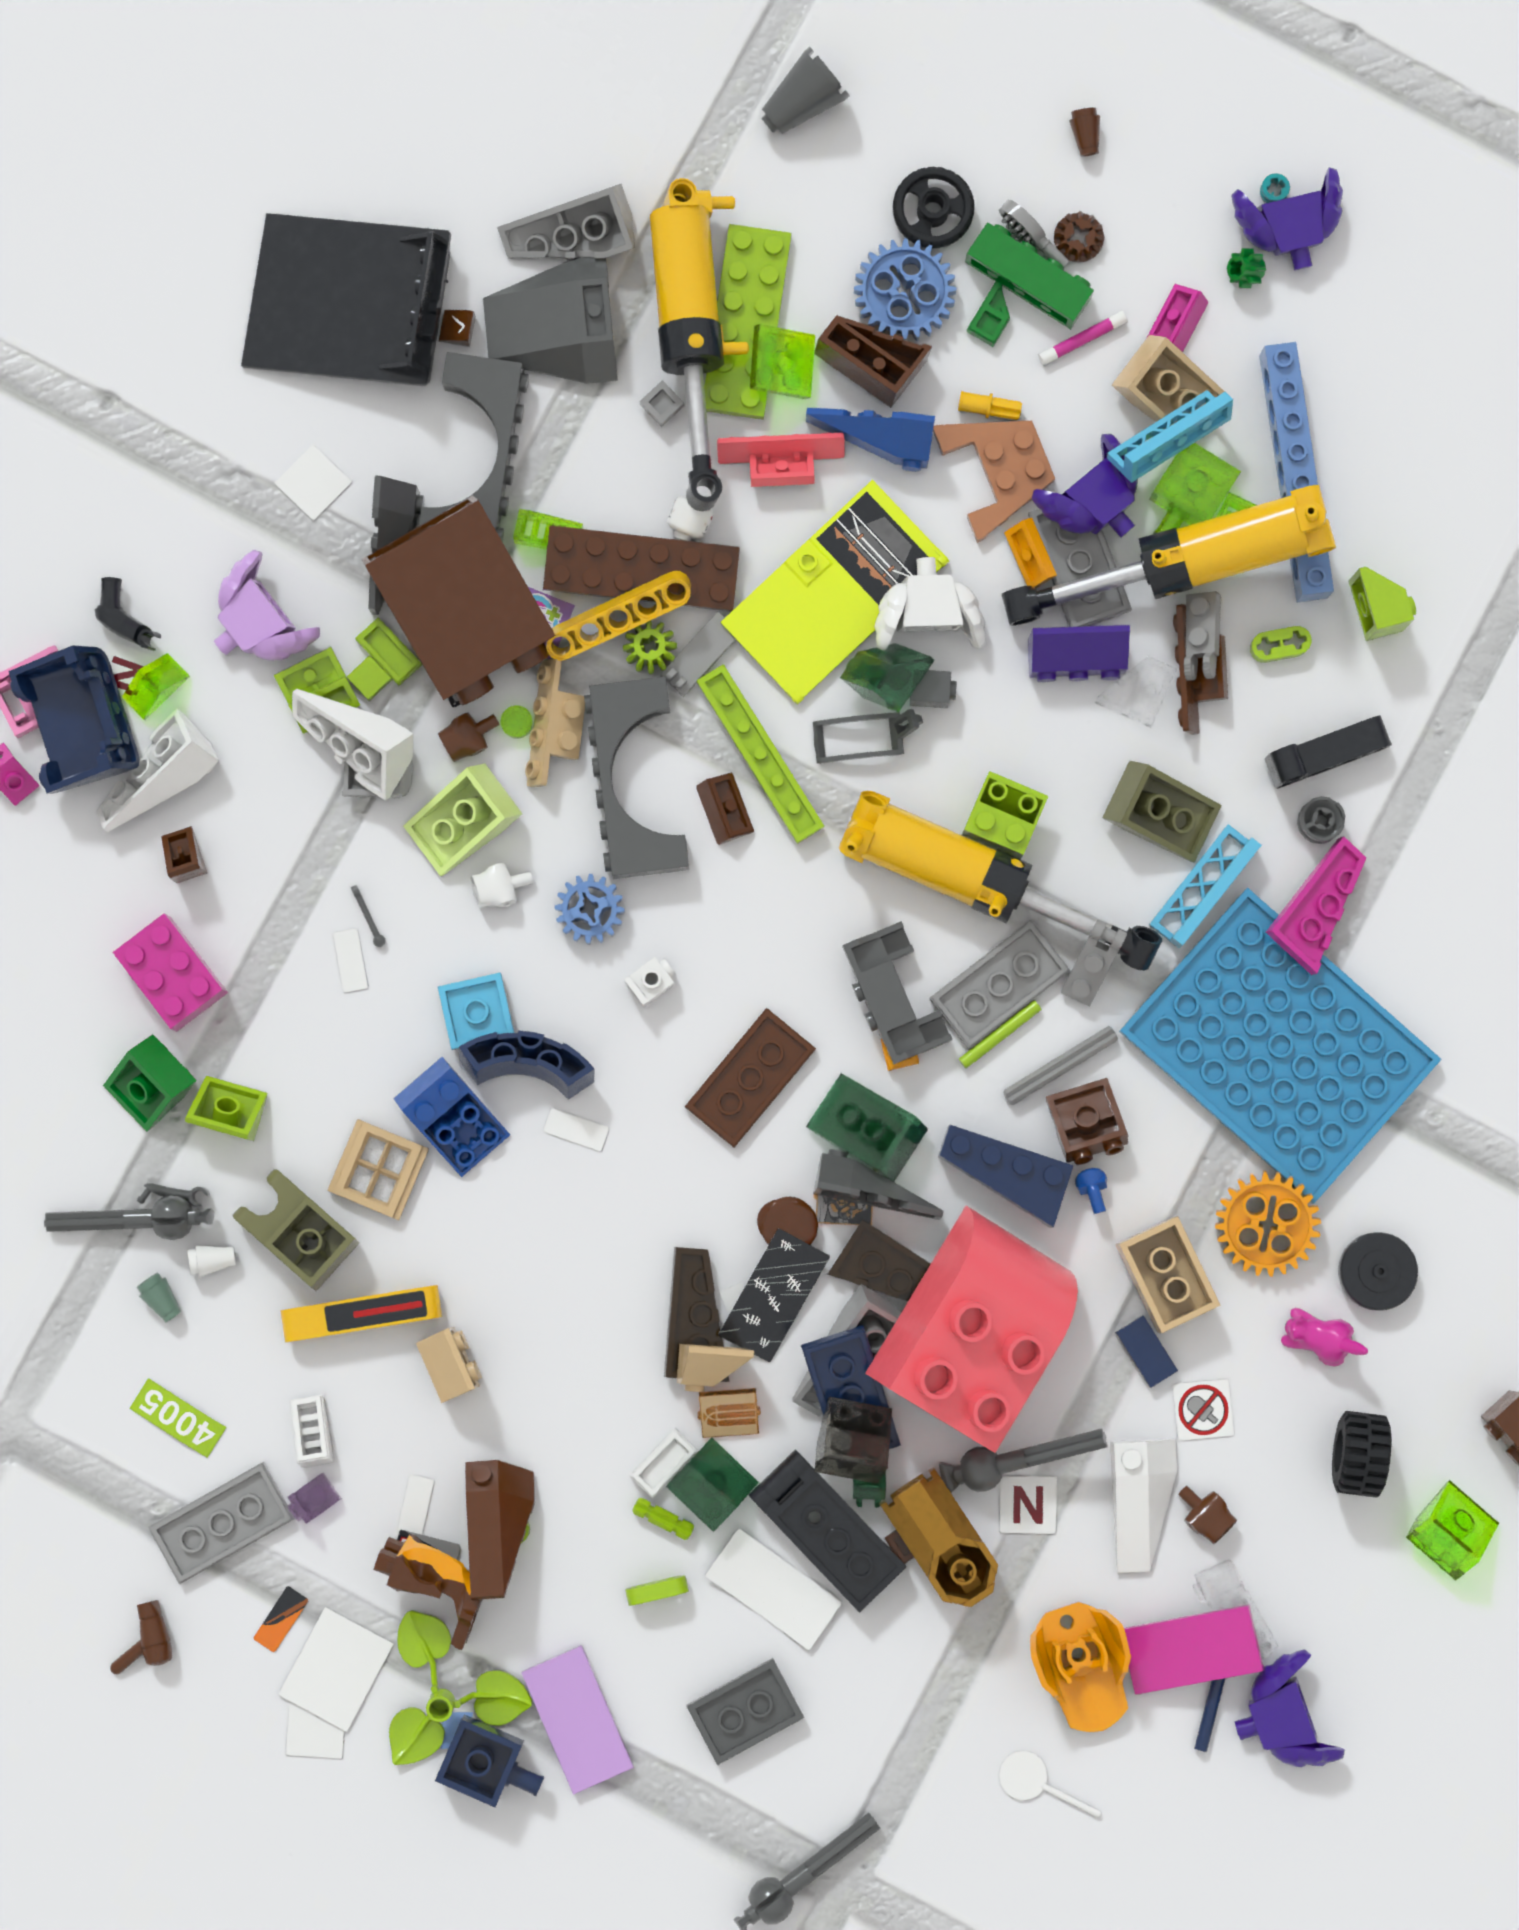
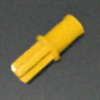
M961 390L958 411L986 415L985 418L987 419L989 416L1018 420L1021 415L1022 403L1020 401L992 397L993 393L987 396Z

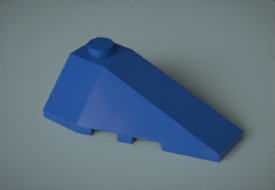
M807 408L806 422L826 432L844 433L845 441L895 465H902L903 470L918 472L921 471V468L927 469L935 416L892 412V417L886 418L871 410H864V412L858 413L857 416H851V412L844 409Z

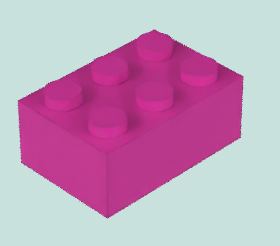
M165 913L112 952L171 1030L176 1032L228 993L177 924Z

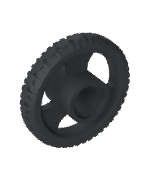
M924 167L912 172L900 183L894 195L893 216L897 228L909 241L915 244L917 240H920V246L925 248L929 245H932V249L943 248L955 243L967 232L973 220L974 199L970 187L958 174L942 167ZM937 179L951 184L959 192V195L956 198L950 199L943 189L937 187L929 188L928 180ZM907 193H912L919 198L917 208L919 221L913 225L908 223L904 214V200ZM930 202H935L941 206L942 210L937 213H931L925 206ZM948 214H955L961 218L958 225L950 232L940 236H932L931 228L939 227L945 223Z

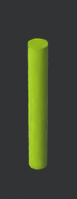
M1033 1000L958 1060L967 1069L1042 1010L1041 1007Z

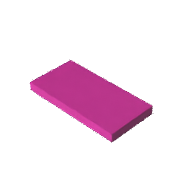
M1249 1604L1124 1628L1131 1654L1129 1670L1135 1695L1264 1671Z

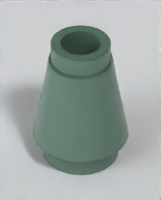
M158 1272L136 1287L141 1293L139 1297L165 1323L181 1312L166 1277L162 1278Z

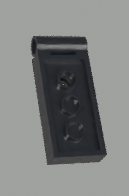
M796 1449L748 1494L758 1507L859 1613L907 1567ZM812 1511H818L821 1514V1519L816 1523L808 1519Z

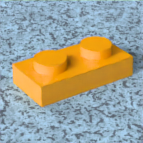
M1033 518L1024 519L1004 532L1027 586L1038 588L1057 576Z

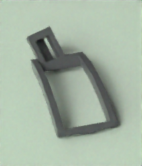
M908 709L901 715L900 712L814 721L813 732L816 761L821 764L904 754L903 738L919 728V725L923 723L922 716L915 714L914 709ZM889 719L892 750L825 757L822 726ZM908 719L909 723L904 726L899 725Z

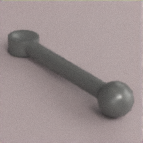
M354 885L351 887V890L374 936L373 944L377 947H382L386 941L385 937L379 934L358 886Z

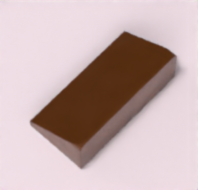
M732 772L706 779L696 786L718 845L754 832Z

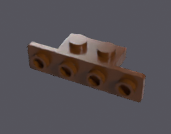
M1180 604L1176 605L1177 614L1173 616V626L1176 633H1178L1175 659L1179 664L1180 677L1177 678L1176 686L1178 694L1181 696L1182 707L1178 711V720L1180 726L1183 727V731L1193 735L1200 733L1198 703L1228 699L1225 636L1220 634L1219 656H1217L1215 677L1211 679L1204 677L1203 658H1198L1196 679L1190 681L1185 679L1186 605Z

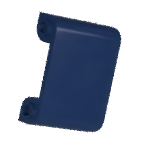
M72 645L8 671L13 694L24 702L32 703L47 751L49 762L42 764L39 773V780L45 788L46 794H55L138 768L140 759L111 664L101 648Z

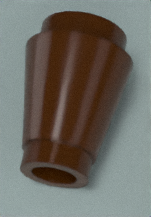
M1083 108L1072 111V119L1069 122L1080 150V156L1085 157L1099 154L1100 115H1097L1096 108Z

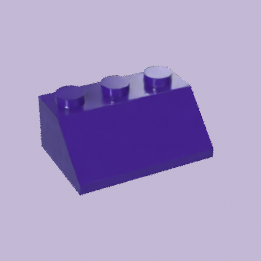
M1130 625L1033 628L1028 638L1029 678L1037 677V682L1056 681V677L1069 676V681L1088 680V676L1101 675V680L1120 679V675L1125 674L1128 670Z

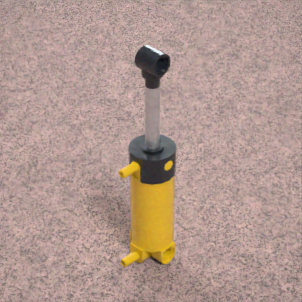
M679 178L671 183L662 207L653 210L650 214L659 317L658 335L662 370L669 374L684 375L693 468V471L688 473L689 487L686 491V499L693 509L707 511L714 507L722 492V483L717 476V471L711 468L703 374L721 368L724 365V355L747 354L749 352V345L747 342H724L723 328L718 318L710 217L713 209H734L735 198L733 196H711L710 190H697L692 181ZM697 487H707L711 491V496L705 497L700 495Z
M1311 485L1290 491L1291 495L1178 529L1172 528L1139 538L1142 553L1140 554L1141 561L1039 591H1037L1036 587L1032 588V586H1022L1002 593L1001 596L1009 625L1016 626L1037 620L1043 614V609L1145 579L1148 585H1151L1155 599L1193 589V587L1302 555L1308 554L1309 558L1334 550L1336 544L1329 519H1326L1327 511L1320 486Z
M868 790L861 792L852 813L851 821L848 823L839 845L840 852L845 856L860 863H863L864 859L965 903L971 906L972 909L1006 924L1013 909L1017 910L1018 905H1021L1086 935H1090L1098 918L1027 887L1029 883L1027 878L1033 866L1032 864L998 849L996 851L889 803L890 798ZM1107 923L1106 927L1116 932L1120 929L1127 933L1117 953L1120 954L1121 960L1131 968L1142 971L1148 970L1162 943L1161 936L1145 926L1129 927L1125 931ZM1101 938L1099 939L1100 941H1102V942H1104V943H1107V944H1109V945L1111 944V943H1109V942H1107V941H1105V940H1103V939H1101Z

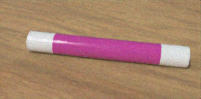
M1120 311L1038 354L1042 365L1044 366L1127 323L1126 315L1123 311Z

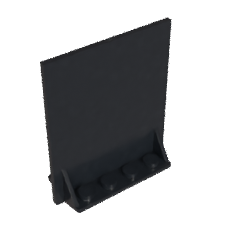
M266 213L241 366L252 369L427 386L431 378L445 285L449 282L447 280L450 260L451 233L448 230Z

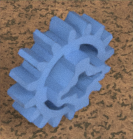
M589 874L588 881L583 882L580 876H576L577 884L573 886L566 882L567 894L559 892L557 895L563 903L555 905V910L562 912L563 915L559 916L556 920L558 923L566 922L567 925L563 929L565 934L571 931L575 932L574 941L577 942L581 936H584L588 945L591 944L592 937H597L599 942L602 943L604 942L603 934L605 932L611 936L615 935L611 928L613 924L617 926L622 925V921L617 918V914L625 913V909L617 906V903L621 902L623 897L622 895H613L617 887L615 884H612L607 888L605 886V877H602L599 882H595L593 874ZM588 888L600 890L606 897L598 898L590 894ZM578 892L579 900L576 906L568 910L572 897ZM584 896H587L588 901L593 906L598 905V908L594 910L595 923H593L587 913H581L585 909L586 902ZM611 909L608 921L602 926L600 920L603 913ZM581 920L589 924L591 930L581 929L573 922Z

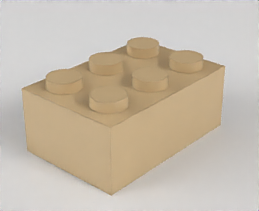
M1178 1216L1172 1217L1115 1244L1157 1333H1164L1221 1306Z

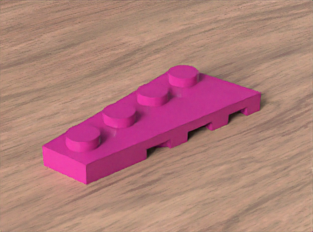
M1344 836L1336 840L1266 931L1278 945L1311 975L1317 974L1322 964L1320 963L1322 955L1333 938L1331 934L1337 921H1340L1345 910L1343 906L1348 895L1352 893L1366 861V857Z

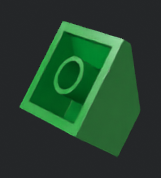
M152 1034L125 1054L103 1086L147 1132L186 1096L197 1080L170 1053L167 1047Z

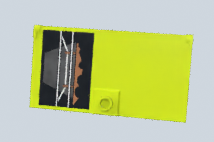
M872 479L720 623L775 680L792 701L798 705L812 689L875 631L874 625L879 614L878 606L880 601L892 586L902 583L907 576L917 575L916 559L934 557L936 573L950 561Z

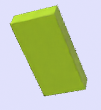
M379 617L355 638L398 686L422 666V663Z

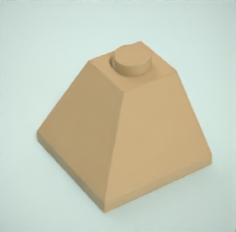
M679 1344L677 1383L684 1384L685 1391L704 1392L705 1386L714 1387L754 1357V1350Z

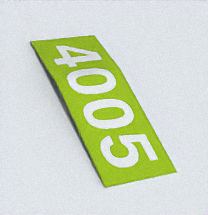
M149 1378L129 1408L207 1458L226 1429L224 1425L197 1410Z

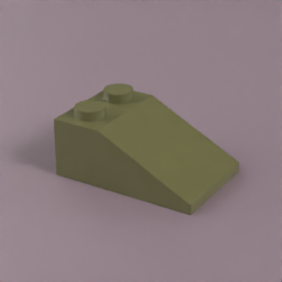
M1129 760L1102 818L1139 838L1195 863L1222 805L1149 764Z

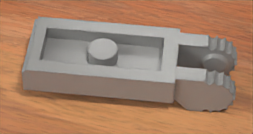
M1217 591L1186 594V657L1184 658V676L1188 681L1195 680L1197 677L1198 658H1203L1204 677L1211 679L1216 675L1217 656H1219L1221 596Z

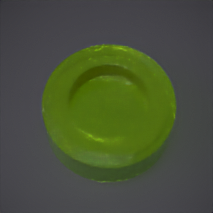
M519 705L510 706L502 713L500 723L507 736L519 739L527 736L532 730L533 719L525 707Z

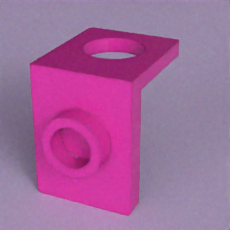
M2 743L0 745V755H3L0 759V791L16 806L38 788L39 784L15 759L9 748Z

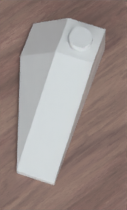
M299 689L292 692V716L318 742L325 741L336 753L334 758L340 764L346 762L357 773L355 779L362 786L385 801L389 799L413 759V733L389 718Z

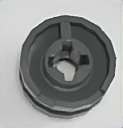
M1321 796L1313 798L1302 807L1298 814L1297 825L1299 832L1306 840L1312 843L1323 844L1330 842L1342 832L1346 816L1339 802L1337 803L1330 799V797ZM1318 815L1326 817L1327 823L1325 826L1320 823L1315 824Z

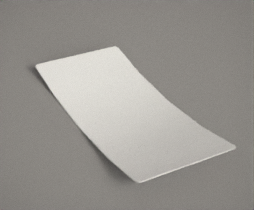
M741 1529L736 1530L705 1575L710 1581L751 1608L807 1650L812 1648L842 1604V1601Z

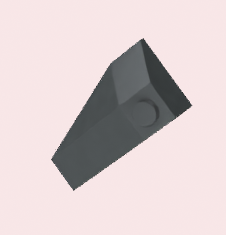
M375 475L372 518H374L375 527H378V533H373V537H371L372 553L416 528L418 514H421V507H424V495H420L417 485ZM370 576L368 609L372 615H378L384 603V598Z
M829 1149L828 1154H821L813 1194L936 1220L942 1218V1209L855 1159L847 1158V1152Z

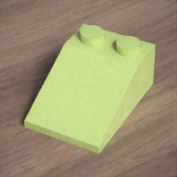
M484 763L470 766L463 770L403 827L440 876H444L501 834L522 815V812Z

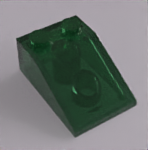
M842 1073L806 1125L809 1130L841 1151L847 1152L853 1159L893 1182L928 1131V1128L917 1116Z

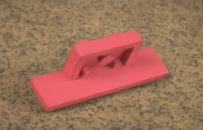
M828 432L821 434L717 439L718 463H750L751 487L815 484L813 460L844 458V433Z

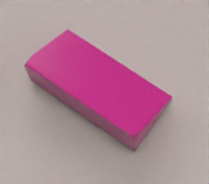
M1174 284L1148 336L1166 337L1183 352L1208 305V300L1201 291Z

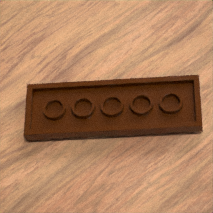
M550 525L543 590L615 598L672 571H681L689 577L691 583L690 598L683 606L732 612L740 547ZM672 583L667 588L670 593L676 595L681 594L685 590L684 586L680 583ZM648 596L642 597L639 600L643 602L656 603V601L652 597Z

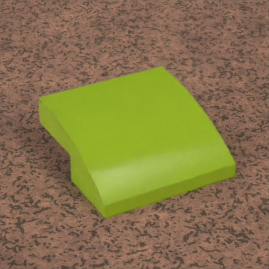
M331 646L274 674L291 711L292 692L296 689L355 708L360 706ZM297 721V723H298V725H299V727H300L302 733L304 734V733L308 732V731Z

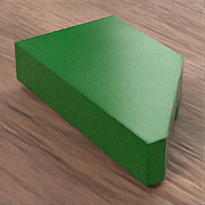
M995 281L966 331L992 347L995 346L1010 321L1000 281Z

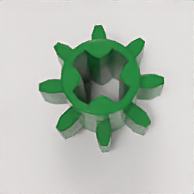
M1242 248L1241 253L1231 254L1232 258L1229 260L1226 268L1230 277V283H1239V288L1250 289L1252 284L1262 283L1261 279L1266 271V265L1262 259L1263 254H1254L1253 248Z

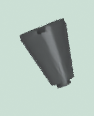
M810 46L803 52L762 108L765 115L761 119L773 133L778 129L783 134L850 97L846 90L840 94L838 90L842 87L841 83L818 55L814 59L810 57L814 53Z

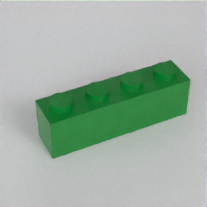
M987 222L968 250L965 263L993 281H1000L1004 288L1071 330L1092 298L1094 289L1090 288L1091 284L1079 275L1073 277L1065 272L1064 267L1058 261L1052 258L1046 260L1037 254V249L1028 242L1022 241L1020 243L1010 237L1011 233L1003 226L998 224L993 226Z

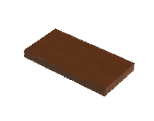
M766 1008L684 1107L735 1148L816 1048Z

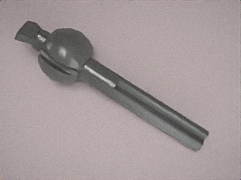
M170 1195L162 1197L155 1202L153 1209L45 1213L44 1227H46V1232L153 1228L159 1237L177 1240L186 1236L190 1232L192 1225H200L201 1222L207 1225L213 1224L214 1210L209 1208L201 1212L199 1209H192L189 1202L184 1198Z
M1101 1428L999 1455L984 1446L975 1447L965 1453L960 1461V1465L954 1466L940 1462L939 1468L941 1479L951 1493L963 1483L971 1490L986 1492L997 1486L1004 1473L1107 1448L1108 1445L1105 1432Z
M867 1813L781 1881L775 1877H766L757 1881L751 1888L748 1896L751 1906L744 1910V1916H737L733 1919L739 1929L747 1930L748 1924L754 1925L760 1919L766 1924H777L784 1921L792 1911L794 1905L792 1897L881 1829L870 1813Z

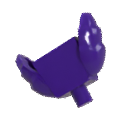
M1331 167L1327 169L1321 191L1262 204L1258 208L1239 189L1231 195L1235 209L1234 217L1243 228L1246 239L1261 250L1273 251L1275 256L1290 253L1294 271L1313 266L1309 248L1322 244L1323 240L1334 232L1343 211L1340 205L1343 189L1340 185L1337 169Z
M1102 434V461L1062 495L1036 489L1033 491L1032 500L1046 518L1056 522L1065 531L1077 534L1089 532L1098 534L1109 524L1119 537L1122 538L1135 527V524L1124 511L1135 501L1134 495L1138 479L1131 483L1107 459V453L1119 446L1120 442L1113 434Z
M1305 1649L1292 1654H1283L1272 1665L1264 1667V1671L1257 1675L1251 1688L1252 1699L1249 1700V1709L1252 1716L1235 1721L1240 1740L1259 1735L1264 1750H1270L1272 1755L1283 1763L1300 1768L1306 1765L1324 1766L1327 1763L1343 1759L1345 1749L1317 1742V1733L1297 1677L1291 1678L1311 1657V1654Z

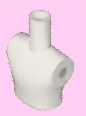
M505 863L494 864L484 872L471 876V885L479 908L510 906L517 902L515 888L533 884L531 872L511 876Z

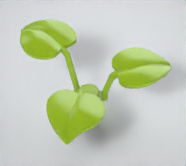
M413 1610L408 1611L404 1615L399 1625L397 1636L399 1653L402 1659L414 1668L422 1667L429 1662L432 1694L426 1706L427 1716L421 1709L410 1707L399 1711L393 1717L389 1727V1740L394 1765L415 1763L434 1754L442 1745L445 1735L444 1727L440 1722L449 1719L454 1708H460L462 1704L471 1699H476L474 1704L476 1715L484 1723L495 1726L513 1721L522 1712L531 1707L532 1700L525 1686L511 1674L500 1670L487 1671L481 1674L476 1681L477 1692H471L458 1700H455L454 1695L449 1690L439 1689L434 1659L442 1658L447 1654L451 1644L450 1631L442 1620L432 1615Z

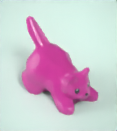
M1296 1307L1290 1312L1292 1319H1289L1285 1324L1287 1335L1281 1338L1282 1345L1293 1349L1313 1351L1325 1365L1334 1367L1344 1363V1358L1348 1353L1354 1355H1366L1368 1353V1349L1364 1345L1353 1341L1352 1335L1354 1330L1350 1323L1342 1319L1322 1321Z

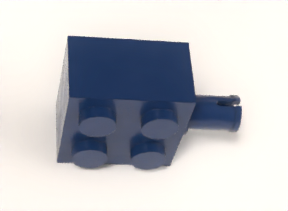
M464 1714L435 1781L492 1807H496L504 1787H508L509 1784L537 1796L544 1776L517 1766L519 1762H516V1759L525 1740Z

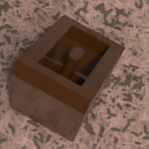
M192 826L161 836L167 874L172 881L180 883L207 874Z

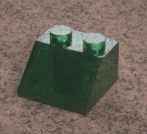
M893 643L888 645L885 652L877 647L858 651L854 658L847 663L846 669L840 678L864 699L899 713L935 660L931 656Z
M711 1437L666 1487L714 1532L740 1505L759 1481Z

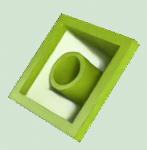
M205 1076L185 1117V1122L254 1141L268 1093Z

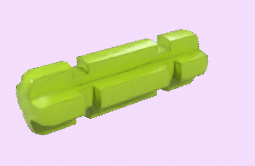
M644 1498L637 1499L632 1509L633 1514L641 1518H648L650 1523L670 1533L672 1531L676 1532L675 1535L684 1540L689 1539L694 1530L693 1523L685 1519L679 1520V1516L657 1505L655 1507L650 1505L651 1502Z

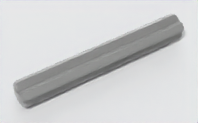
M1110 1026L1099 1031L1005 1089L1003 1092L1009 1104H1016L1118 1040L1115 1031Z

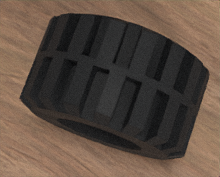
M1345 1411L1341 1416L1335 1433L1332 1454V1480L1337 1493L1375 1498L1379 1497L1382 1493L1389 1473L1392 1447L1391 1427L1387 1416Z

